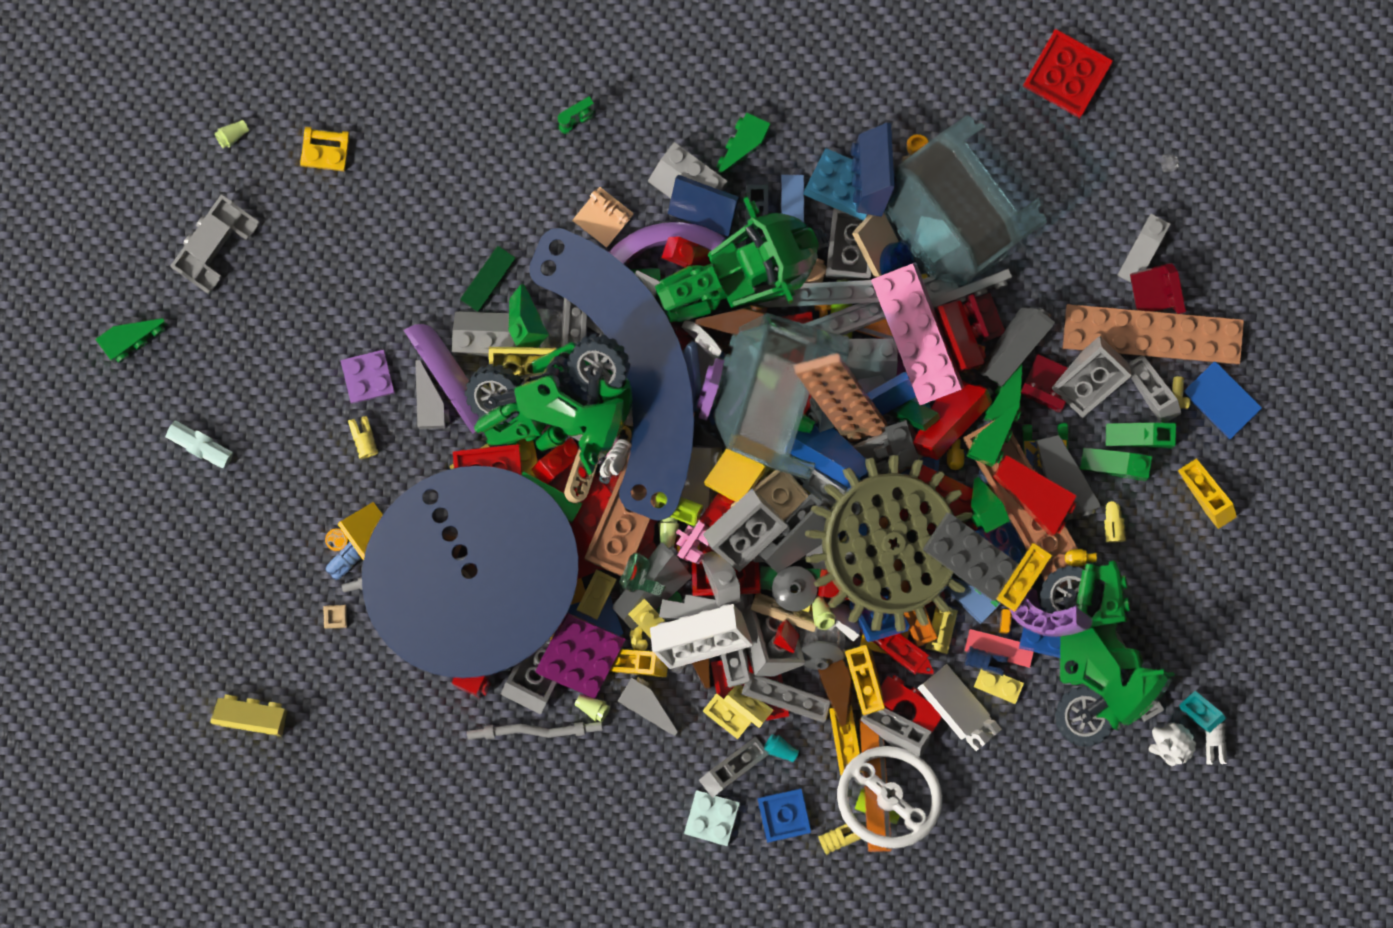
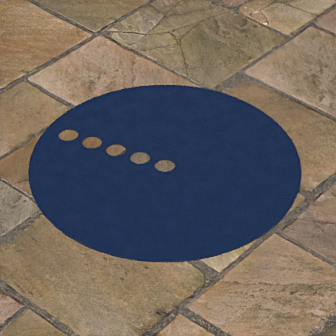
M469 466L434 474L415 484L399 496L386 510L373 530L366 548L362 568V590L367 613L377 633L387 646L403 660L423 671L445 677L472 678L506 670L519 664L540 649L555 633L566 616L574 597L578 578L576 541L567 517L554 499L540 486L517 473L495 467ZM431 489L437 491L439 495L438 501L432 505L425 504L423 501L424 493ZM438 508H445L448 511V518L443 523H436L432 518L433 512ZM449 526H453L458 530L457 538L451 542L445 541L442 537L443 530ZM457 545H464L468 549V554L463 560H456L452 556V550ZM468 563H473L478 568L477 575L471 579H466L462 576V568Z

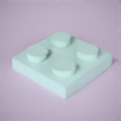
M696 790L684 834L728 846L739 802L718 796L712 798L710 794Z

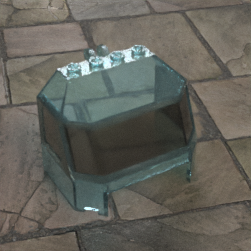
M968 115L940 133L895 168L894 189L885 208L887 219L891 223L894 222L898 228V233L902 238L899 241L901 247L908 243L911 245V249L907 252L909 257L915 255V257L920 258L925 264L926 272L930 276L933 275L936 280L965 286L1031 242L1047 223L1045 215L1040 214L1038 207L1041 206L1039 198L1017 212L965 141L985 127L981 123L974 124L973 118Z
M766 313L739 327L737 334H732L729 346H732L733 349L731 355L726 354L723 367H726V369H722L718 385L720 391L718 396H715L711 407L714 409L713 418L728 450L775 470L809 480L812 472L810 469H814L815 463L799 459L790 454L809 396V391L795 373L794 365L834 354H839L846 364L849 355V337Z

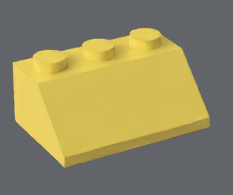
M489 347V364H494V366L503 365L505 369L510 368L515 375L518 374L519 376L530 373L534 374L533 360L556 350V348Z
M225 695L224 699L218 698L211 718V724L277 736L283 735L287 710L282 708V704L269 702L268 706L260 705V700L247 698L246 702L237 701V696Z

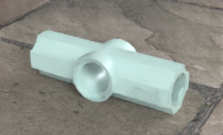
M174 421L167 431L166 438L183 446L191 454L201 459L204 458L222 469H225L232 459V451L213 442V439L197 430L195 432L180 422Z

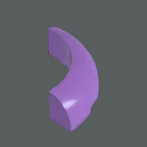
M684 222L660 223L639 229L618 242L609 253L627 266L644 251L666 245L668 237L680 236L701 245L709 251L715 249L727 238L696 224Z
M416 324L404 330L405 334L451 400L472 434L475 433L474 426L479 419V415L474 414L471 411V406H468L466 403L467 396H465V390L467 389L468 378L431 326Z
M1033 587L1030 588L1015 612L1010 609L1012 617L1020 625L1044 636L1072 635L1085 631L1092 626V619L1077 606L1053 612V614L1045 613L1041 610L1037 591Z

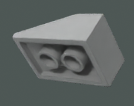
M1099 336L1079 354L1053 385L1052 390L1061 395L1062 399L1083 418L1132 376L1131 367L1117 351Z
M550 639L530 657L514 666L501 692V695L539 714L542 713L557 683L535 672L551 642Z

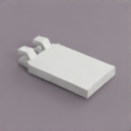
M947 664L918 687L961 740L966 738L967 742L976 751L1002 730L995 720H991L990 714Z

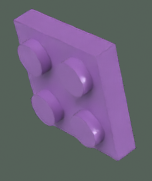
M384 350L341 360L351 404L394 394Z
M715 358L714 365L708 366L706 379L702 385L697 408L700 409L698 417L700 419H708L718 389L724 360Z

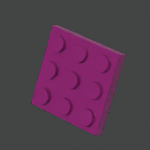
M567 613L556 630L535 672L595 699L625 639L618 634Z

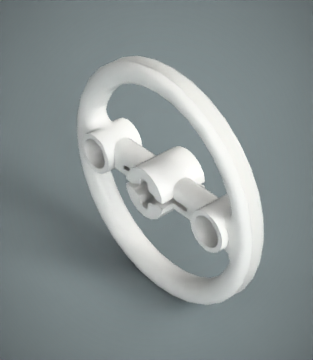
M883 746L860 753L847 765L838 785L837 799L843 819L856 835L873 845L885 848H900L912 845L923 839L932 830L940 816L942 792L937 776L923 759L902 748ZM892 757L904 760L917 768L926 779L931 791L932 805L929 816L926 817L923 810L919 808L913 809L902 799L903 791L901 787L896 783L885 784L875 775L874 767L867 762L876 758ZM860 771H866L870 777H863ZM854 777L859 785H867L878 795V806L884 811H896L905 820L907 829L913 832L901 837H885L865 828L856 819L849 805L848 786L851 778ZM910 817H917L920 823H914Z

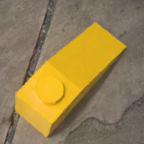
M1197 458L1178 470L1207 516L1218 529L1237 518L1233 503Z
M864 645L845 651L863 715L884 710L885 706L878 672L871 649Z
M620 649L609 672L667 677L668 667L653 652Z

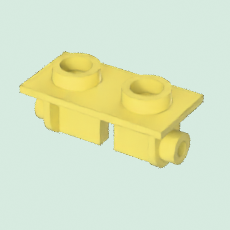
M937 607L935 608L932 626L937 639L928 642L926 649L948 654L957 610L950 608L947 612H942Z

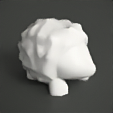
M1171 722L1167 723L1164 727L1153 728L1152 734L1156 744L1150 745L1148 748L1150 752L1160 755L1171 766L1186 763L1192 758L1196 743L1193 741V735L1182 724Z

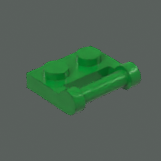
M590 96L558 115L561 133L568 134L575 124L580 121L585 123L593 118L595 108Z

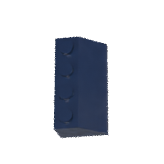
M885 123L859 134L857 142L852 144L851 156H854L851 171H854L852 187H855L853 203H856L857 213L882 217L894 189L891 123Z

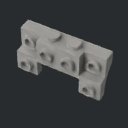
M221 194L206 216L203 215L198 220L196 231L186 237L183 243L185 246L170 267L198 288L210 294L222 276L208 267V265L233 231L248 241L260 222Z

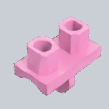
M699 521L695 529L689 525L684 532L678 529L676 533L681 537L676 544L681 546L682 549L677 556L687 562L689 560L699 564L704 557V553L696 548L700 542L710 547L703 535L709 527Z

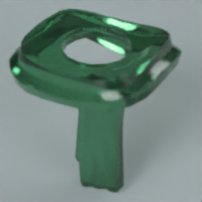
M636 552L630 555L620 579L622 588L632 593L637 590H643L661 597L666 586L661 585L660 582L646 579L650 570L648 558ZM635 564H636V566H637V571H636V574H635L634 578L631 580V577H632L633 572H634Z

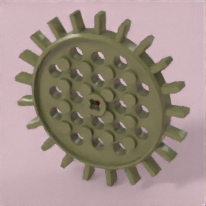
M898 455L890 456L889 473L881 475L877 472L874 458L865 459L869 477L859 481L850 467L843 469L844 476L851 486L841 493L836 486L826 484L824 489L835 498L836 502L830 511L822 506H812L811 511L816 515L825 517L826 521L823 531H805V536L809 538L822 539L823 551L821 554H812L806 557V562L817 563L824 560L828 574L819 577L814 582L815 587L825 586L833 581L839 589V592L828 604L831 608L840 605L845 598L855 603L848 619L851 623H856L863 609L874 612L872 630L880 631L884 614H894L896 631L902 632L905 631L904 613L914 610L920 625H927L929 621L923 606L933 601L940 611L947 612L950 608L939 594L946 586L958 593L965 591V588L959 582L952 579L954 574L952 571L922 550L932 536L927 532L928 524H934L936 530L946 513H951L954 516L949 504L957 500L962 493L960 490H955L943 498L935 490L945 475L942 472L934 474L928 484L919 480L918 476L923 463L921 460L913 462L908 476L898 473ZM895 487L901 492L898 500L892 496V491ZM874 495L880 497L881 503L878 507L872 504V497ZM923 501L928 505L926 514L920 511V504ZM854 502L860 505V512L857 515L851 510ZM902 509H905L908 513L906 521H902L899 517ZM961 513L955 517L962 522H967L972 518V513ZM882 516L886 517L888 525L884 529L879 525V519ZM862 523L867 526L865 536H862L858 531ZM909 530L915 533V540L912 543L906 537ZM840 531H844L847 535L845 543H841L838 540ZM889 540H892L891 543L894 544L893 548H890L891 544L888 543ZM868 545L874 547L875 553L872 557H868L866 554ZM917 551L922 554V561L919 564L914 561V554ZM848 552L854 555V562L851 565L845 561V556ZM896 559L902 562L900 571H896L893 567ZM876 566L880 567L882 575L878 579L873 575V569ZM856 573L861 577L859 586H855L852 581ZM923 573L929 575L930 580L927 585L921 582ZM904 580L909 583V590L906 593L900 587ZM884 587L889 591V597L886 600H883L880 596V591Z

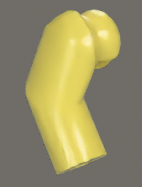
M1176 376L1173 378L1172 393L1178 399L1180 410L1181 408L1188 409L1190 399L1183 397L1184 378Z
M639 626L630 631L631 644L634 650L645 651L648 643L646 640H642L643 630Z

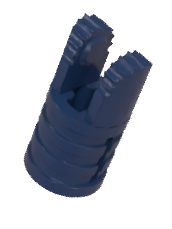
M969 646L964 665L1003 676L1005 671L998 667L989 666L990 659H994L1004 663L1008 661V657Z

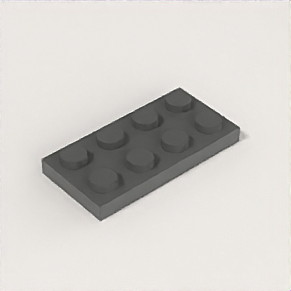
M946 513L922 549L991 601L996 600L1019 565L951 513Z

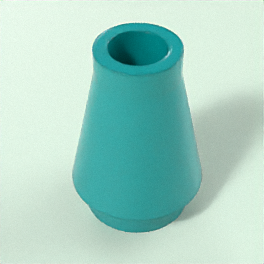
M771 734L764 746V750L768 752V755L782 758L792 763L799 753L780 735Z

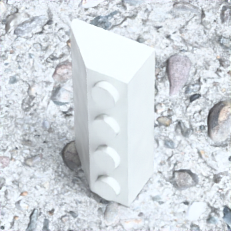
M725 604L714 610H704L699 614L683 616L678 620L662 622L658 626L650 628L652 651L669 669L753 646L743 615L734 604Z

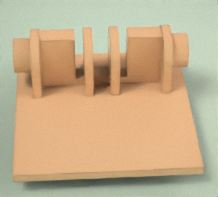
M599 187L597 191H593L590 195L591 198L572 221L607 248L634 213Z

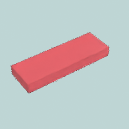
M972 629L969 630L964 649L967 652L969 646H972L979 650L1007 656L1008 663L1030 668L1033 656L1032 651L1019 649V641Z

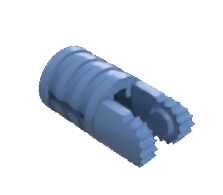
M349 541L330 561L325 570L333 579L338 580L361 559V556Z

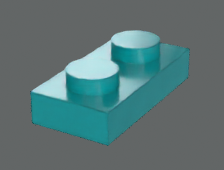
M1196 691L1179 704L1181 710L1208 733L1212 732L1226 719L1221 711Z

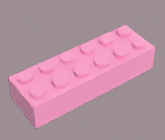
M915 262L872 279V284L919 405L963 389V382L917 263Z

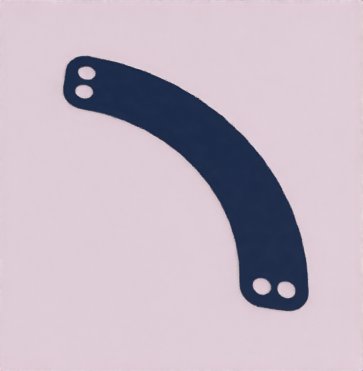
M562 228L551 229L541 237L530 263V276L537 285L557 293L575 304L593 320L607 338L615 339L619 346L622 345L625 348V354L628 353L630 369L627 379L632 390L633 432L628 466L620 487L619 496L624 507L632 512L653 520L667 519L676 511L687 480L694 432L693 394L687 364L679 340L659 303L629 268L590 240ZM555 240H561L565 245L563 253L557 256L552 255L549 250L550 244ZM547 260H552L556 264V271L551 276H545L541 272V266ZM638 484L644 485L647 489L646 497L640 501L634 500L631 495L632 488ZM657 492H663L667 497V502L662 508H655L651 503L652 496Z

